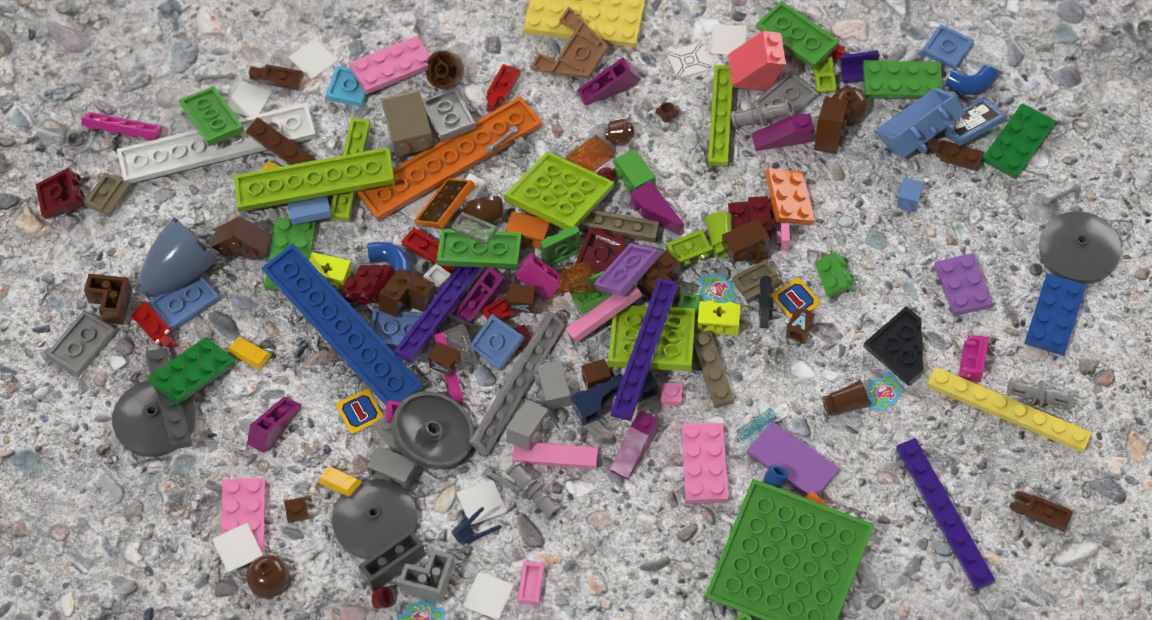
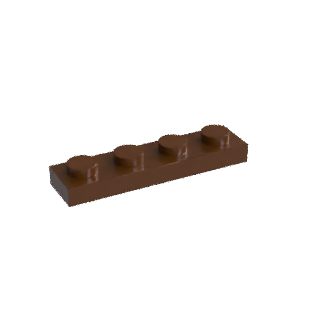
M259 117L245 131L249 137L288 165L317 160Z

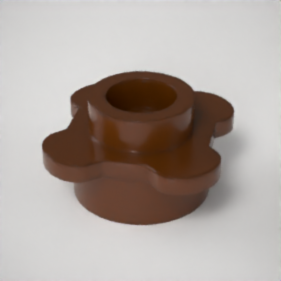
M664 102L656 109V114L660 115L663 122H669L671 118L679 115V111L675 110V106L672 103Z

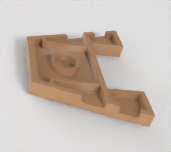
M567 7L559 21L560 24L574 30L573 35L556 61L538 53L530 65V69L537 72L590 79L607 52L608 45L570 7Z

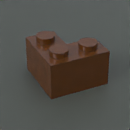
M825 96L818 118L814 150L837 154L838 148L843 147L845 136L841 134L842 131L845 132L847 120L850 115V109L847 108L848 100Z
M239 216L216 228L211 248L226 257L239 251L248 259L256 260L266 255L271 234Z
M756 219L722 234V247L733 263L747 260L751 266L768 258L770 237L760 221Z
M665 251L655 261L654 265L644 273L642 278L637 281V287L651 299L658 278L674 281L681 276V263L668 251ZM679 286L675 298L673 300L672 306L676 304L680 299Z
M398 268L379 293L378 310L397 317L406 305L424 312L434 299L435 283Z
M88 274L84 288L88 303L100 304L99 312L105 323L123 325L132 294L129 279L126 277Z

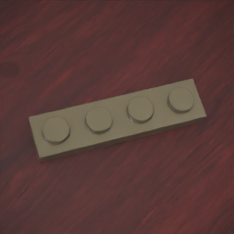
M593 210L577 228L595 230L597 227L607 231V234L610 235L617 234L622 237L655 243L659 222Z
M708 330L694 334L693 348L713 407L718 408L734 404V397L711 331Z

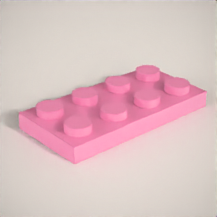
M415 36L349 63V68L367 95L427 70L428 64L426 63L430 54L419 38Z
M723 423L681 424L685 504L728 502Z
M265 477L223 479L221 534L248 523L264 555Z

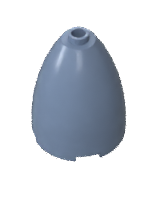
M174 217L151 246L140 272L138 283L141 286L138 289L146 297L149 294L154 297L174 291L196 279L211 267L218 258Z

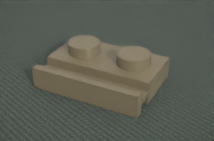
M105 172L84 201L85 206L99 213H105L110 217L130 189V183H125L121 179Z
M767 259L732 277V282L741 295L745 297L747 303L760 296V278L766 275L772 279V286L769 288V291L782 285V280L779 279Z

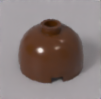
M437 51L428 58L426 63L428 64L427 70H425L427 80L435 88L451 89L457 86L463 79L465 73L463 61L453 52Z
M844 87L832 96L848 100L847 108L850 109V115L847 120V126H854L858 122L862 123L867 117L869 104L866 95L861 90L855 87Z
M493 196V200H488L487 197L477 198L466 202V205L463 204L464 214L468 222L475 227H481L482 230L494 228L493 224L500 221L504 212L503 201L499 196Z
M275 555L259 556L251 562L246 574L248 587L255 596L261 599H273V596L283 594L288 588L291 579L288 567L282 559Z

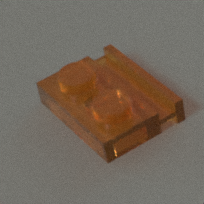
M596 134L566 155V160L594 172L615 157V152L603 140H600Z
M591 262L576 263L571 265L569 269L562 267L559 287L561 296H564L567 292L575 294L590 291L593 269Z

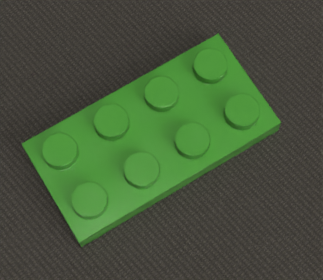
M780 1L756 23V29L760 32L781 33L783 48L813 69L839 46L838 39L783 1Z
M863 61L864 94L867 98L920 99L935 87L942 89L940 62Z
M215 86L179 99L181 108L208 147L244 133L243 125Z
M276 217L269 261L292 243L309 260L313 248L316 220L292 225L291 218ZM266 276L265 290H279Z
M441 229L437 265L482 268L490 266L492 268L518 269L522 234L517 232Z

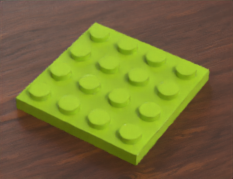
M547 151L504 195V201L563 229L571 228L575 225L578 227L614 188V182Z
M629 305L613 317L608 367H627L648 306ZM671 307L650 369L692 371L695 308Z

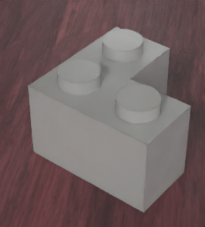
M432 550L426 569L405 563L398 582L400 593L442 604L455 567L454 556Z

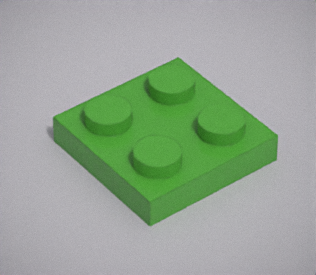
M577 226L565 228L561 233L549 236L540 242L541 260L551 267L580 253V231Z

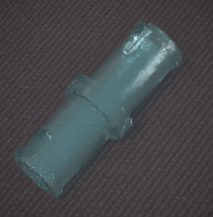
M768 408L757 417L753 416L750 418V422L736 430L737 436L742 441H745L754 433L761 432L764 426L777 419L776 413L773 409Z

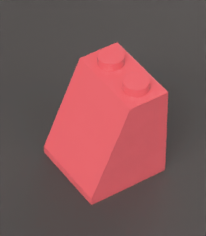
M762 31L728 54L732 87L767 91L771 88L786 65L781 33Z

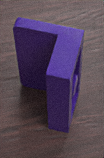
M879 51L841 55L839 69L843 84L864 82L863 61H879Z

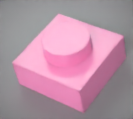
M781 223V231H777V243H781V251H789L790 231L789 224Z
M661 383L660 405L681 406L682 383Z

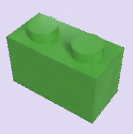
M635 149L615 159V168L613 170L616 172V177L623 180L627 192L630 193L650 181L656 187L655 175Z

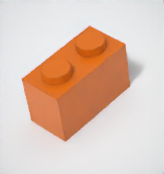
M512 211L505 232L521 233V245L541 250L540 242L550 236L551 223L540 217Z

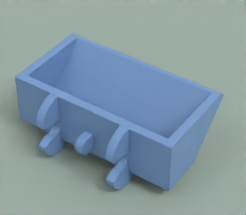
M935 87L874 132L893 154L904 158L916 149L921 153L926 152L927 147L924 143L945 129L947 132L953 133L955 127L952 123L964 116L965 113L956 95Z

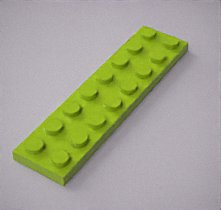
M389 147L234 175L236 202L239 212L395 184Z

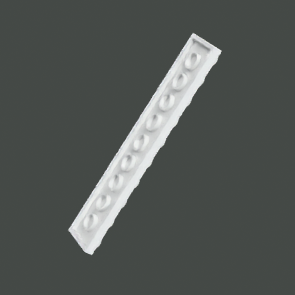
M303 103L238 119L243 125L244 133L209 147L199 132L193 130L119 148L117 153L123 180L125 183L131 184L267 150L265 147L249 137L245 132L257 117L293 143L316 138L308 105Z

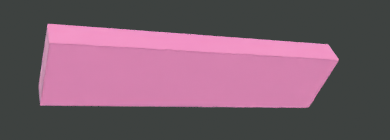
M635 285L624 297L613 294L565 328V330L577 343L643 295Z
M537 443L528 451L514 445L512 463L520 461L522 464L596 469L598 447Z

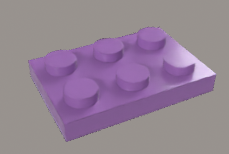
M630 243L593 285L598 291L624 297L636 282L642 278L644 273L654 265L661 254L658 249Z
M974 253L934 263L953 317L993 307V301Z

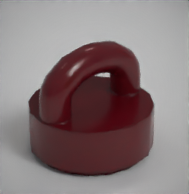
M605 167L597 172L598 175L613 181L615 184V170Z
M386 586L374 589L372 593L373 607L375 609H383L391 606L393 601L391 590Z

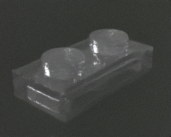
M461 212L452 224V231L487 245L496 234L497 226Z
M464 324L444 331L448 345L460 351L462 365L459 370L478 363Z

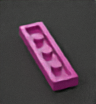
M88 112L82 117L81 125L93 130L103 129L107 130L108 133L118 132L128 137H143L144 140L149 141L155 140L162 134V126L94 112Z

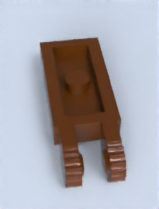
M1021 491L1015 492V499L1023 503H1029L1027 507L1018 502H1011L1009 508L1018 514H1025L1024 516L1060 531H1066L1073 514L1072 510L1036 495L1032 496Z

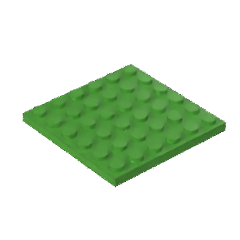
M752 479L705 594V599L741 613L747 612L749 616L759 620H838L870 539L874 524Z

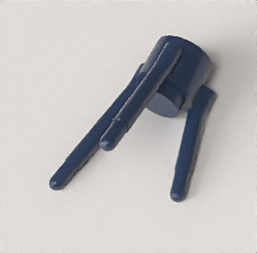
M481 507L469 519L465 516L451 533L461 545L464 542L469 545L474 540L500 529L501 525H496L472 536L471 534L474 531L469 525L484 511V507Z

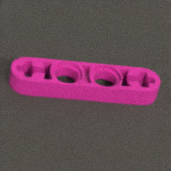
M444 332L434 334L435 344L441 342L447 345ZM454 372L452 377L445 375L451 398L457 403L463 402L456 372Z

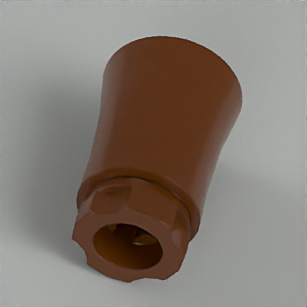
M861 380L822 397L823 406L828 416L870 407L868 395Z

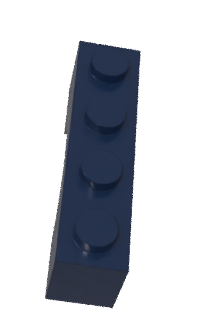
M650 369L638 402L658 395V384ZM617 375L608 382L598 383L593 388L579 391L572 396V407L582 426L601 419V411L604 404L617 395L624 375Z

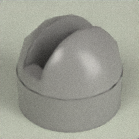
M74 129L68 131L66 135L67 143L73 147L80 145L82 142L81 133ZM72 134H75L77 140H73Z
M420 259L415 265L417 273L425 275L433 267L432 262L427 259Z

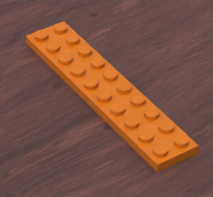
M519 96L475 122L477 129L439 142L434 145V148L427 149L393 168L395 184L357 190L356 193L375 219L379 221L442 185L448 178L456 177L515 143L514 138L517 139L519 136L523 138L541 128L542 121L524 99ZM512 126L518 128L517 134L510 135L496 146L492 153L486 151L487 146L497 142L510 131Z

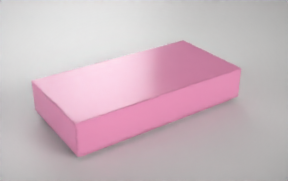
M523 562L517 598L518 604L539 606L545 563Z

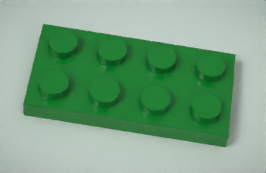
M1022 103L982 158V162L1017 179L1054 128L1056 120Z
M205 337L149 375L148 382L175 404L179 405L235 366L236 359Z

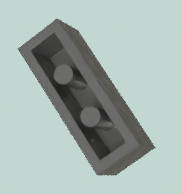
M409 530L358 565L361 578L373 592L374 589L381 587L400 574L405 563L413 565L426 556L424 545L415 533Z

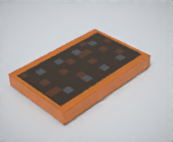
M448 178L420 212L414 223L421 227L443 229L475 187L472 180Z

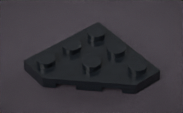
M905 306L865 341L863 347L908 386L923 374L922 321L916 313Z

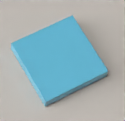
M337 66L325 95L326 100L363 108L367 97L363 88L350 68Z

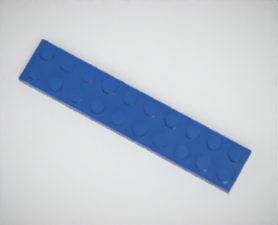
M293 243L261 268L263 273L385 406L388 400L402 402L406 397L419 392L424 387L420 380L398 357L394 356V352Z

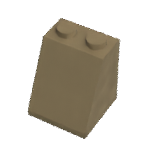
M419 89L381 98L387 130L396 157L434 148L430 126Z

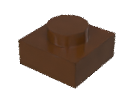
M305 497L284 501L288 523L309 519Z

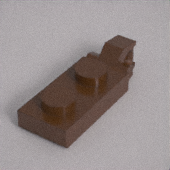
M268 64L261 68L250 66L248 72L249 78L256 80L258 83L299 91L304 76L303 71Z
M930 139L927 152L936 154L940 161L973 171H978L984 155L983 151L962 145L959 146L943 140L940 142Z

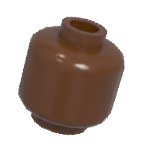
M627 119L610 121L607 129L604 130L605 138L607 141L610 140L613 146L630 143L631 139L634 138L632 123H629Z

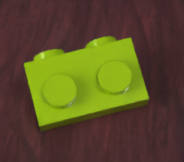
M703 229L665 244L667 251L681 263V268L690 265L693 259L703 260L710 256L709 253L714 249L712 245H709Z

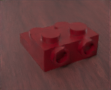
M66 168L35 184L43 218L48 219L62 211L69 214L84 206L83 200L86 197L83 190L80 189L79 184L82 183V179L78 173L73 172L70 168Z
M768 196L748 197V202L728 203V213L732 216V230L758 219L771 238L772 230H775V219L770 218V214L773 213L772 201L769 202Z
M597 227L595 230L589 228L575 267L594 274L602 271L605 272L628 246V243L625 241L626 238L614 234V237L609 236L607 231Z
M360 265L354 277H347L340 294L351 304L379 303V293L391 279L395 270L391 265Z

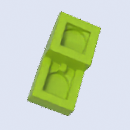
M826 57L813 69L815 87L818 93L836 92L832 57Z

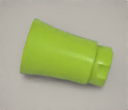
M715 212L704 218L711 245L714 248V255L718 258L728 257L722 247V234L732 230V216L728 212Z

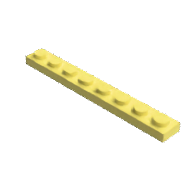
M938 367L935 368L927 384V387L1082 453L1092 434L1088 430Z

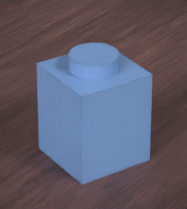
M904 177L898 196L897 208L916 212L924 182Z

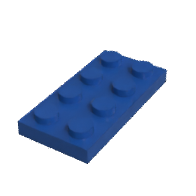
M1047 273L1024 344L1065 356L1086 285Z

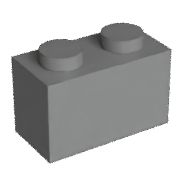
M561 360L536 365L537 373L534 374L536 386L541 388V391L538 392L541 404L545 403L548 410L570 406L571 397Z
M526 400L507 427V442L530 451L532 446L538 443L542 431L546 430L550 424L548 408Z
M378 446L367 465L369 476L394 482L406 491L418 472L417 464L405 456L397 454L395 450L389 447L383 448Z

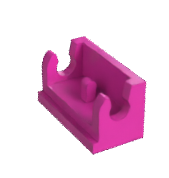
M531 252L519 265V271L515 275L524 284L535 286L536 293L546 300L561 286L562 276Z
M969 335L967 337L969 341H964L958 376L968 381L981 383L989 337Z

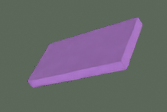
M773 421L747 449L746 453L766 468H769L772 464L784 468L789 475L786 482L806 496L811 491L819 496L840 471L838 466Z

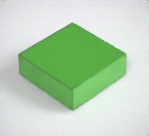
M681 292L678 308H695V316H697L701 296Z

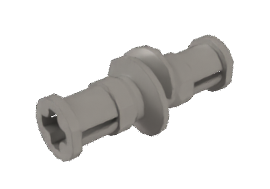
M789 99L777 104L767 105V103H764L763 107H761L759 102H756V108H750L741 112L732 111L731 117L735 128H739L740 125L754 124L758 121L767 126L770 119L786 115L792 116L793 109Z
M1010 378L1006 393L1007 396L1015 395L1028 400L1032 399L1031 405L1039 401L1040 408H1042L1045 402L1050 405L1063 406L1069 410L1073 399V391L1064 392L1055 388H1046L1045 382L1042 380L1037 385Z
M520 461L515 462L508 468L506 474L511 476L523 490L521 498L532 500L545 514L546 519L550 520L561 510V506L556 505L550 499L548 493L542 490L545 482L537 484V480H534L521 467L522 463Z

